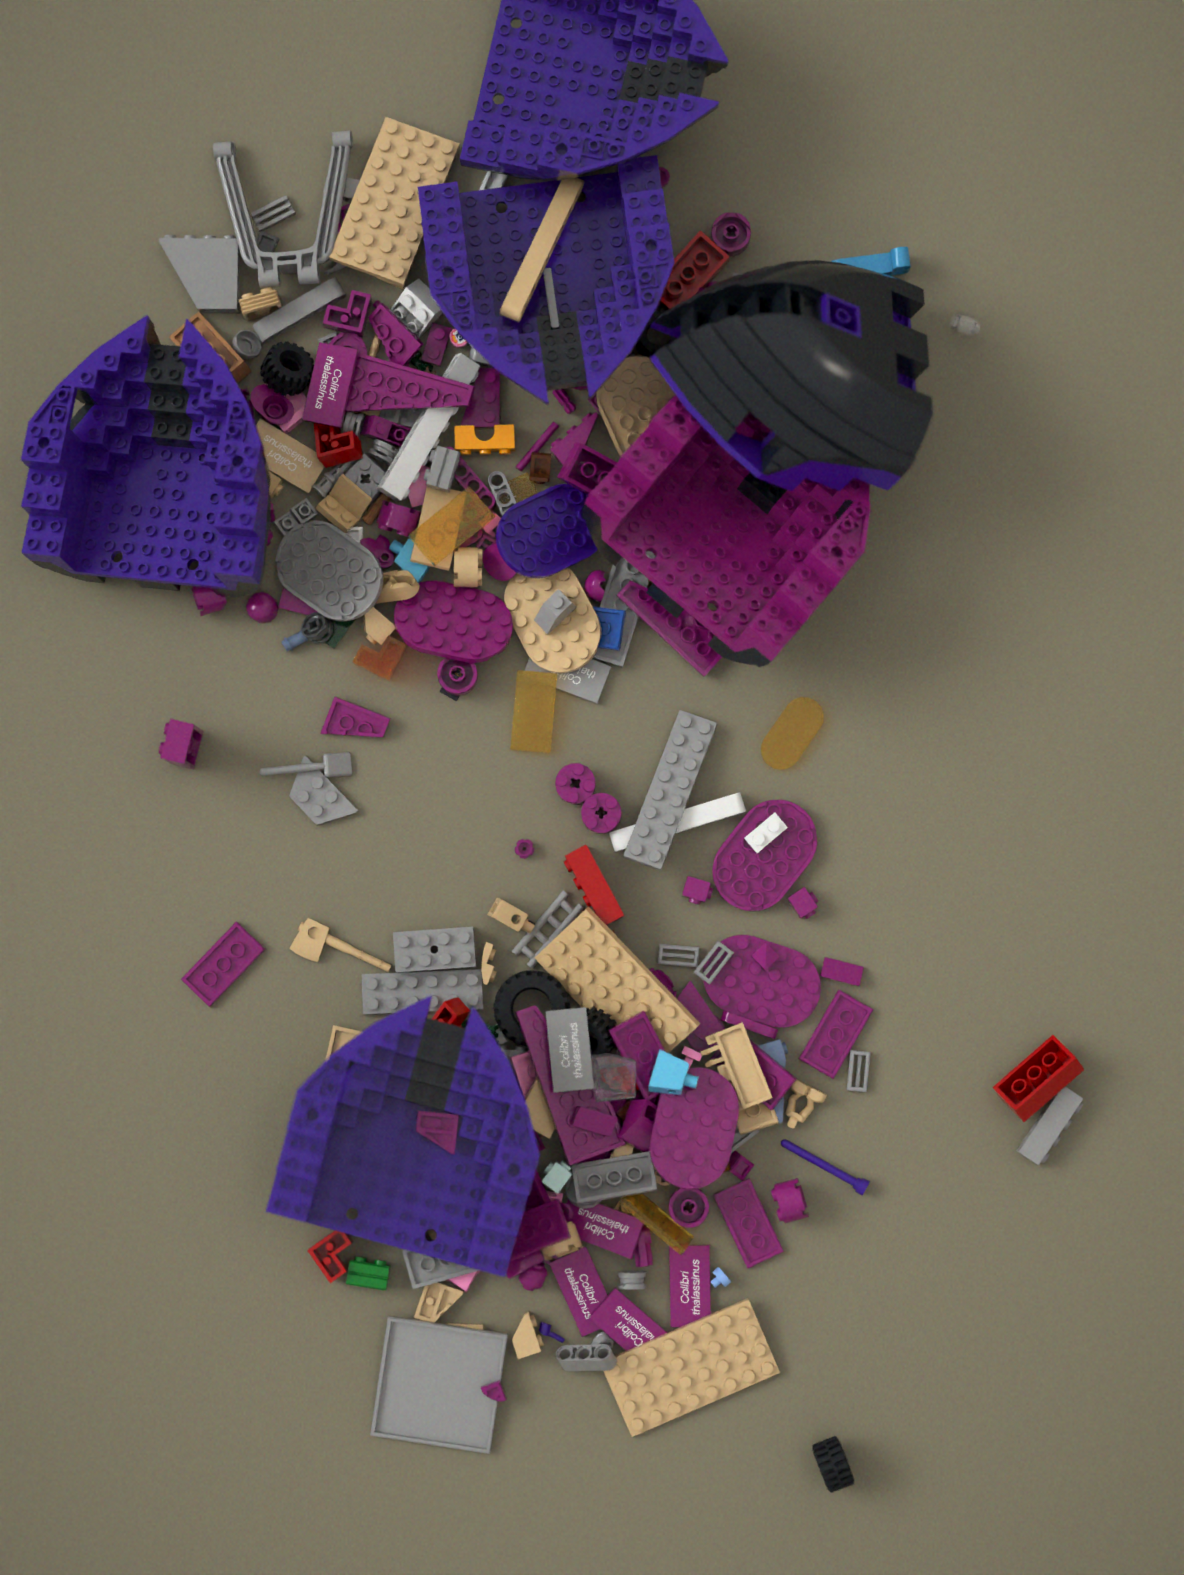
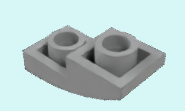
M305 498L290 508V511L275 520L273 525L284 538L292 528L301 523H308L318 513L308 499Z

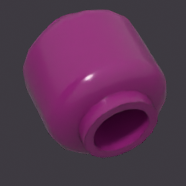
M542 1262L519 1274L518 1278L520 1283L523 1284L524 1289L534 1291V1289H540L544 1285L548 1272L545 1264Z

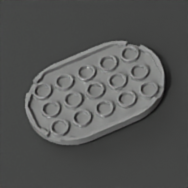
M313 520V522L301 523L295 526L280 542L276 553L277 575L280 582L289 592L323 616L335 621H351L365 615L376 604L383 587L381 565L370 550L339 528L328 522Z

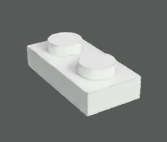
M774 812L744 839L758 853L788 827Z

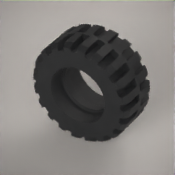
M537 970L522 971L509 977L497 991L493 1007L494 1017L500 1031L509 1040L526 1047L527 1045L519 1022L513 1013L514 1001L520 993L530 989L538 990L548 997L551 1011L570 1009L569 997L562 984L553 976Z

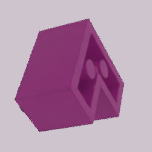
M351 290L347 309L327 304L323 320L324 328L343 333H354L359 337H363L373 300L371 294Z

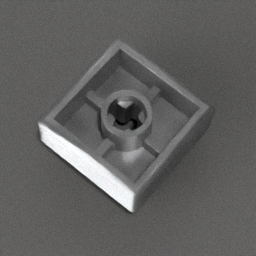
M364 452L362 454L363 458L356 460L346 470L344 475L372 498L370 506L382 494L376 488L386 471ZM363 476H365V477L370 476V477H369V480H370V483H369V484L366 483V482H365L364 484H362V481H363V480H362V477H363Z

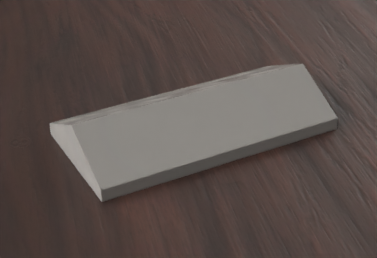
M649 1151L571 1165L577 1204L657 1191L654 1165L652 1164Z

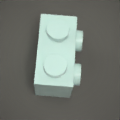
M563 1160L561 1162L556 1161L555 1163L550 1162L544 1170L546 1175L542 1182L558 1194L573 1174L570 1171L572 1167Z

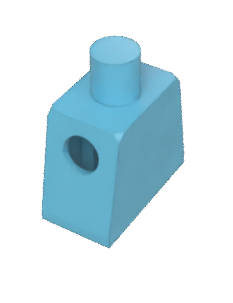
M409 538L405 545L395 539L389 547V550L397 554L394 563L401 570L409 571L416 581L420 583L431 566L410 562L414 545L413 539Z
M659 1050L648 1091L681 1095L684 1086L695 1089L699 1077L688 1074L689 1063Z

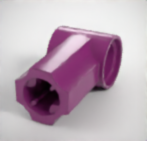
M649 1225L643 1227L634 1253L636 1267L653 1265Z

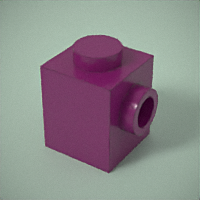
M687 876L682 896L689 898L688 902L700 905L701 902L705 903L706 899L710 900L713 888L710 887V882Z
M805 887L787 898L799 918L804 916L808 919L816 913L814 909L818 907L816 905L818 900L813 892L808 893Z

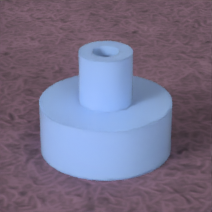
M719 1267L713 1271L716 1277L710 1282L715 1288L720 1283L725 1287L731 1283L730 1279Z

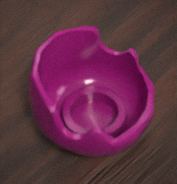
M600 569L591 572L587 576L584 585L587 596L598 602L602 601L605 592L600 585L606 581L604 578L605 572Z
M265 592L254 593L248 598L246 604L247 614L255 621L263 624L271 622L277 616L279 610L276 599Z

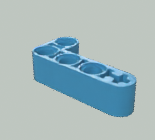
M908 247L893 248L889 253L831 261L890 276L908 273L911 268Z

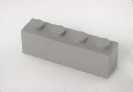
M1065 1086L1049 1101L1016 1151L1036 1165L1044 1164L1050 1155L1047 1152L1051 1146L1055 1147L1060 1141L1061 1137L1059 1134L1063 1129L1066 1131L1072 1122L1070 1118L1073 1113L1077 1114L1082 1108L1083 1103L1081 1102L1083 1098Z

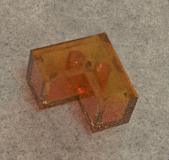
M389 635L380 653L361 644L353 664L390 682L407 649V645Z

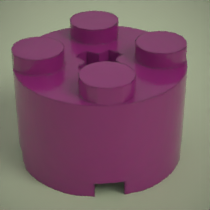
M728 212L716 218L711 230V240L730 257L739 255L749 245L751 228L750 223L743 215ZM728 232H729V233L734 232V233H735V234H734V237H732V236L728 237V236H727Z
M383 500L376 523H378V528L391 532L393 529H397L396 534L411 537L412 534H415L421 511H415L414 509Z
M192 586L191 590L198 610L202 609L200 616L224 610V606L227 603L225 596L217 595L211 588Z
M445 658L438 666L437 676L441 687L447 693L460 696L468 694L475 687L478 680V671L474 663ZM458 670H461L460 672L463 676L455 679L453 672L457 673Z
M580 763L564 766L556 777L557 793L567 803H584L595 791V777L592 771ZM571 780L581 781L578 789L570 787L572 785Z
M593 794L585 800L582 806V821L590 831L596 834L609 833L620 822L621 807L618 801L609 794ZM600 808H603V811L607 812V815H604L603 819H600L599 815L595 814L596 812H599Z
M798 1178L774 1184V1188L771 1190L774 1202L778 1201L777 1215L779 1221H784L785 1224L809 1217L808 1212L804 1213L807 1204L801 1185H796L799 1182Z
M678 1188L669 1199L668 1209L674 1222L680 1226L692 1228L700 1225L706 1219L709 1212V1202L700 1189ZM687 1201L690 1204L694 1203L691 1212H688L687 1209L683 1210Z

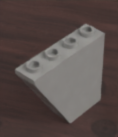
M165 235L164 238H159V243L200 313H239L240 249L235 236L227 235L224 238H216L213 235H205L204 238H196L194 235H185L184 238H176L175 235Z

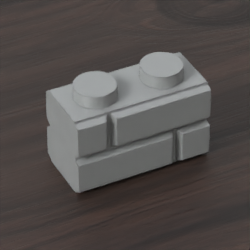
M437 446L436 450L431 451L429 461L432 462L430 469H426L424 475L427 487L450 493L461 456L459 451Z

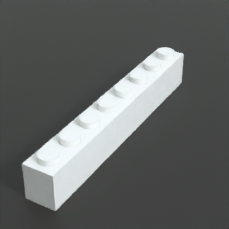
M459 353L453 357L442 377L469 385L478 377L480 365ZM459 407L423 409L376 489L394 501L404 500L410 492L408 488L411 483L416 482L420 475L418 471L421 466H425L430 458L428 454L431 449H435L440 441L439 435L448 428L450 424L448 422L451 415L454 416Z

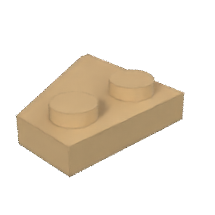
M440 1282L424 1286L414 1318L436 1322L463 1295L464 1291Z

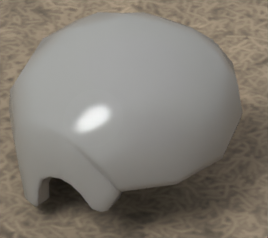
M241 330L234 336L232 348L242 359H253L262 350L261 340L255 332Z

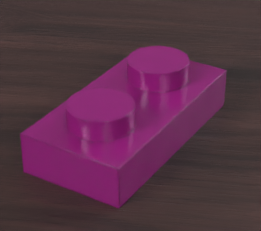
M432 323L421 358L422 362L441 366L452 328Z

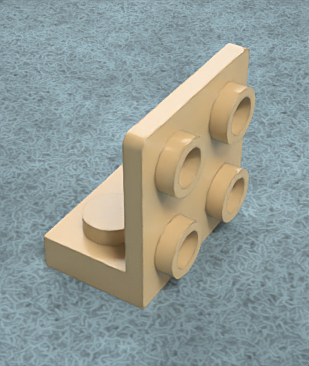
M342 474L329 495L318 503L315 509L337 528L347 533L360 521L372 498Z

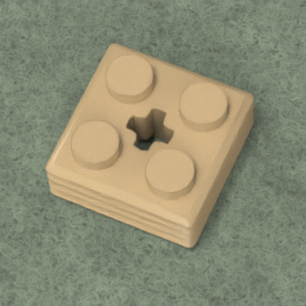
M267 287L260 290L261 293L253 295V293L242 295V299L238 302L244 319L247 321L269 315L281 308L282 304L277 290Z

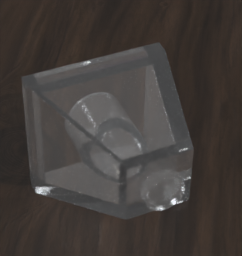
M612 1053L591 1055L594 1081L593 1091L596 1102L635 1098L636 1061L634 1059Z

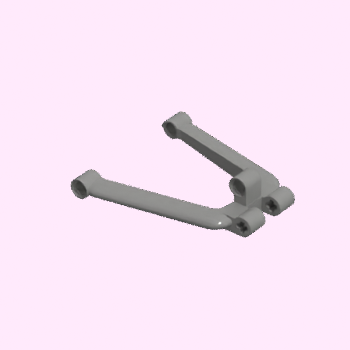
M351 130L331 133L333 146H331L332 152L314 245L307 249L288 252H262L259 250L236 166L235 143L232 141L213 143L214 158L217 161L240 253L247 266L258 270L260 288L280 287V270L282 274L298 273L299 285L320 283L319 264L325 263L330 259L329 256L333 251L337 237L350 160V148H353Z

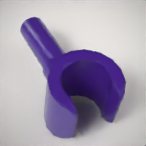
M544 1322L540 1323L539 1332L542 1335L550 1336L561 1343L564 1342L565 1339L550 1331L552 1325Z

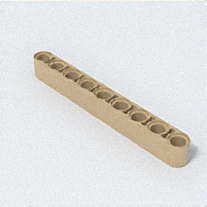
M572 178L561 181L500 310L501 316L517 322L521 320L582 191L584 180Z

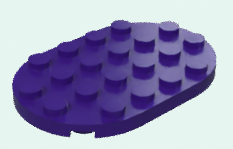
M558 484L510 507L501 517L496 530L497 548L504 562L512 570L525 577L546 578L592 556L598 549L589 533L586 520L582 518L583 505L589 495L569 484Z

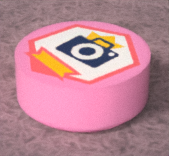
M455 328L450 332V342L453 346L462 348L468 344Z

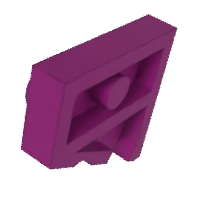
M418 1111L416 1132L449 1153L455 1154L459 1115Z

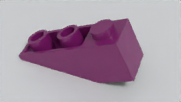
M597 412L594 414L588 413L582 419L583 423L578 427L576 425L572 426L566 432L567 436L563 439L558 438L551 444L550 452L561 466L564 465L575 442L587 445L598 419Z
M367 415L360 434L374 440L379 439L389 445L400 448L411 429L376 415Z

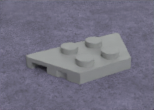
M304 756L301 764L312 763L307 756ZM320 770L297 773L289 797L316 825L358 812L352 803Z

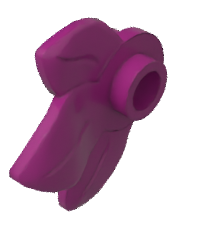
M379 535L376 540L372 538L360 540V544L376 556L381 568L392 566L394 555L389 550L391 544L386 537ZM381 556H387L388 560H383Z

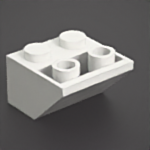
M420 279L408 285L391 308V311L418 338L442 314L441 309L431 297L430 288Z

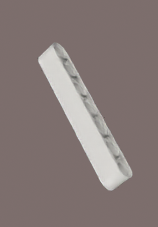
M741 792L685 809L676 833L746 812ZM635 825L609 833L615 852L626 849Z

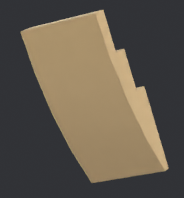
M426 487L410 562L449 571L465 502V492L451 489L450 493Z

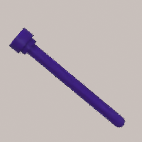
M786 1139L781 1141L782 1147L849 1183L858 1194H864L870 1181L865 1178L860 1179L859 1177L856 1179Z

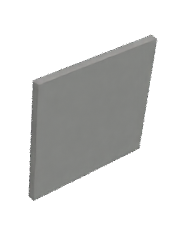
M388 1315L370 1435L490 1454L498 1401L485 1396L481 1387L498 1380L501 1381L508 1334Z

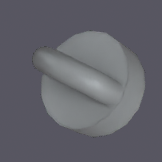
M600 1332L594 1337L592 1344H606L612 1349L614 1342L605 1332Z

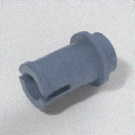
M300 630L287 639L284 637V640L281 642L287 652L290 650L292 652L293 648L307 642L308 639Z

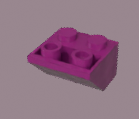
M647 1099L631 1101L619 1138L642 1152H648L657 1105Z

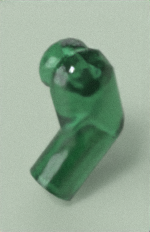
M418 351L410 362L416 369L426 371V367H428L429 371L432 372L433 366L419 359L421 352Z

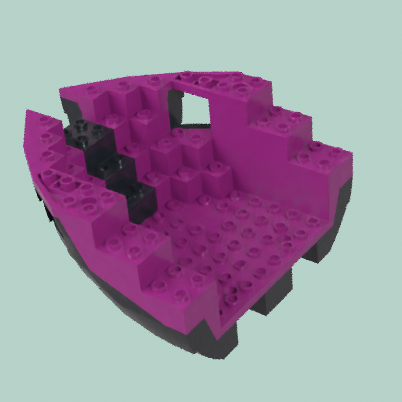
M675 394L654 416L646 430L623 453L615 467L591 491L584 502L582 518L586 520L587 528L599 553L614 566L623 558L626 559L653 582L646 593L675 618H678L686 610L711 631L714 637L708 645L720 656L731 661L763 667L773 661L865 552L870 517V485L853 478L841 491L805 478L793 491L758 479L720 446L685 408ZM750 410L735 429V432L760 442L772 431L755 417ZM646 551L653 552L655 558H649L646 555ZM708 604H714L717 611L710 610Z

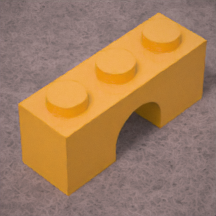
M514 424L494 425V435L487 441L479 440L476 437L474 425L454 426L455 451H459L461 456L471 455V452H479V455H491V452L509 455L511 451H515Z

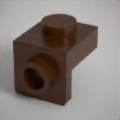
M532 452L530 481L536 484L549 482L551 453Z

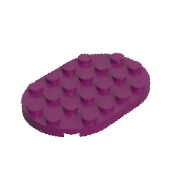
M424 581L419 583V591L415 596L407 600L397 601L395 605L394 625L396 631L402 637L405 644L422 653L462 662L479 663L488 661L489 658L503 652L512 636L513 621L509 609L501 599L487 591L470 587H454V584L442 581Z
M786 800L765 801L753 807L736 826L715 855L712 868L713 881L722 898L730 905L746 911L767 909L780 901L809 865L815 854L817 834L811 817L800 806ZM775 812L788 828L761 851L756 853L744 838Z
M750 935L731 936L721 941L723 945L734 953L710 985L703 980L705 990L715 1005L729 1013L778 1028L799 1024L814 1011L820 998L821 983L817 969L805 955L794 949ZM765 942L780 956L766 970L752 957ZM718 947L703 966V972L722 948ZM726 951L706 975L708 979L728 953Z
M706 1068L689 1069L688 1074L699 1077L695 1089L684 1086L681 1095L660 1093L650 1138L649 1152L655 1169L666 1182L683 1189L705 1187L721 1176L730 1159L738 1121L739 1102L734 1088L721 1074Z

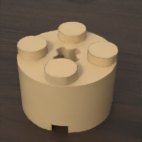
M454 547V587L482 586V568H478L482 567V549H478V547Z
M566 1221L571 1238L541 1249L545 1261L552 1260L554 1255L559 1258L583 1247L576 1226L572 1221Z

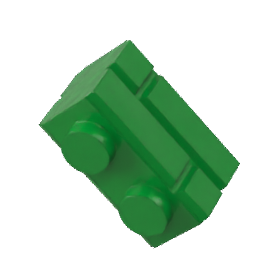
M355 1256V1259H350L346 1284L386 1291L391 1265H386L387 1261L375 1259L373 1263L367 1262L366 1257Z

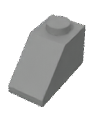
M558 589L544 602L534 621L546 634H549L576 606Z

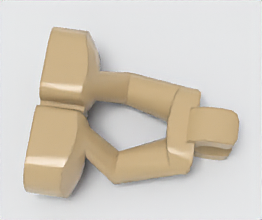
M796 1080L790 1088L795 1093L789 1096L785 1113L790 1117L787 1122V1126L790 1128H795L798 1121L803 1123L814 1110V1102L824 1103L827 1094L799 1080ZM801 1096H806L807 1106L800 1113L795 1112L796 1100Z

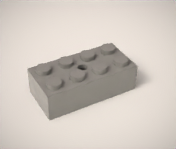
M474 927L393 932L396 973L477 967ZM432 946L438 947L437 953L431 952Z

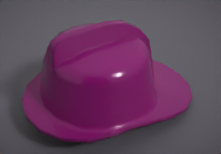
M266 384L258 385L252 390L250 396L251 404L266 422L281 425L292 419L294 407L280 392L278 394L275 393L274 389H269Z

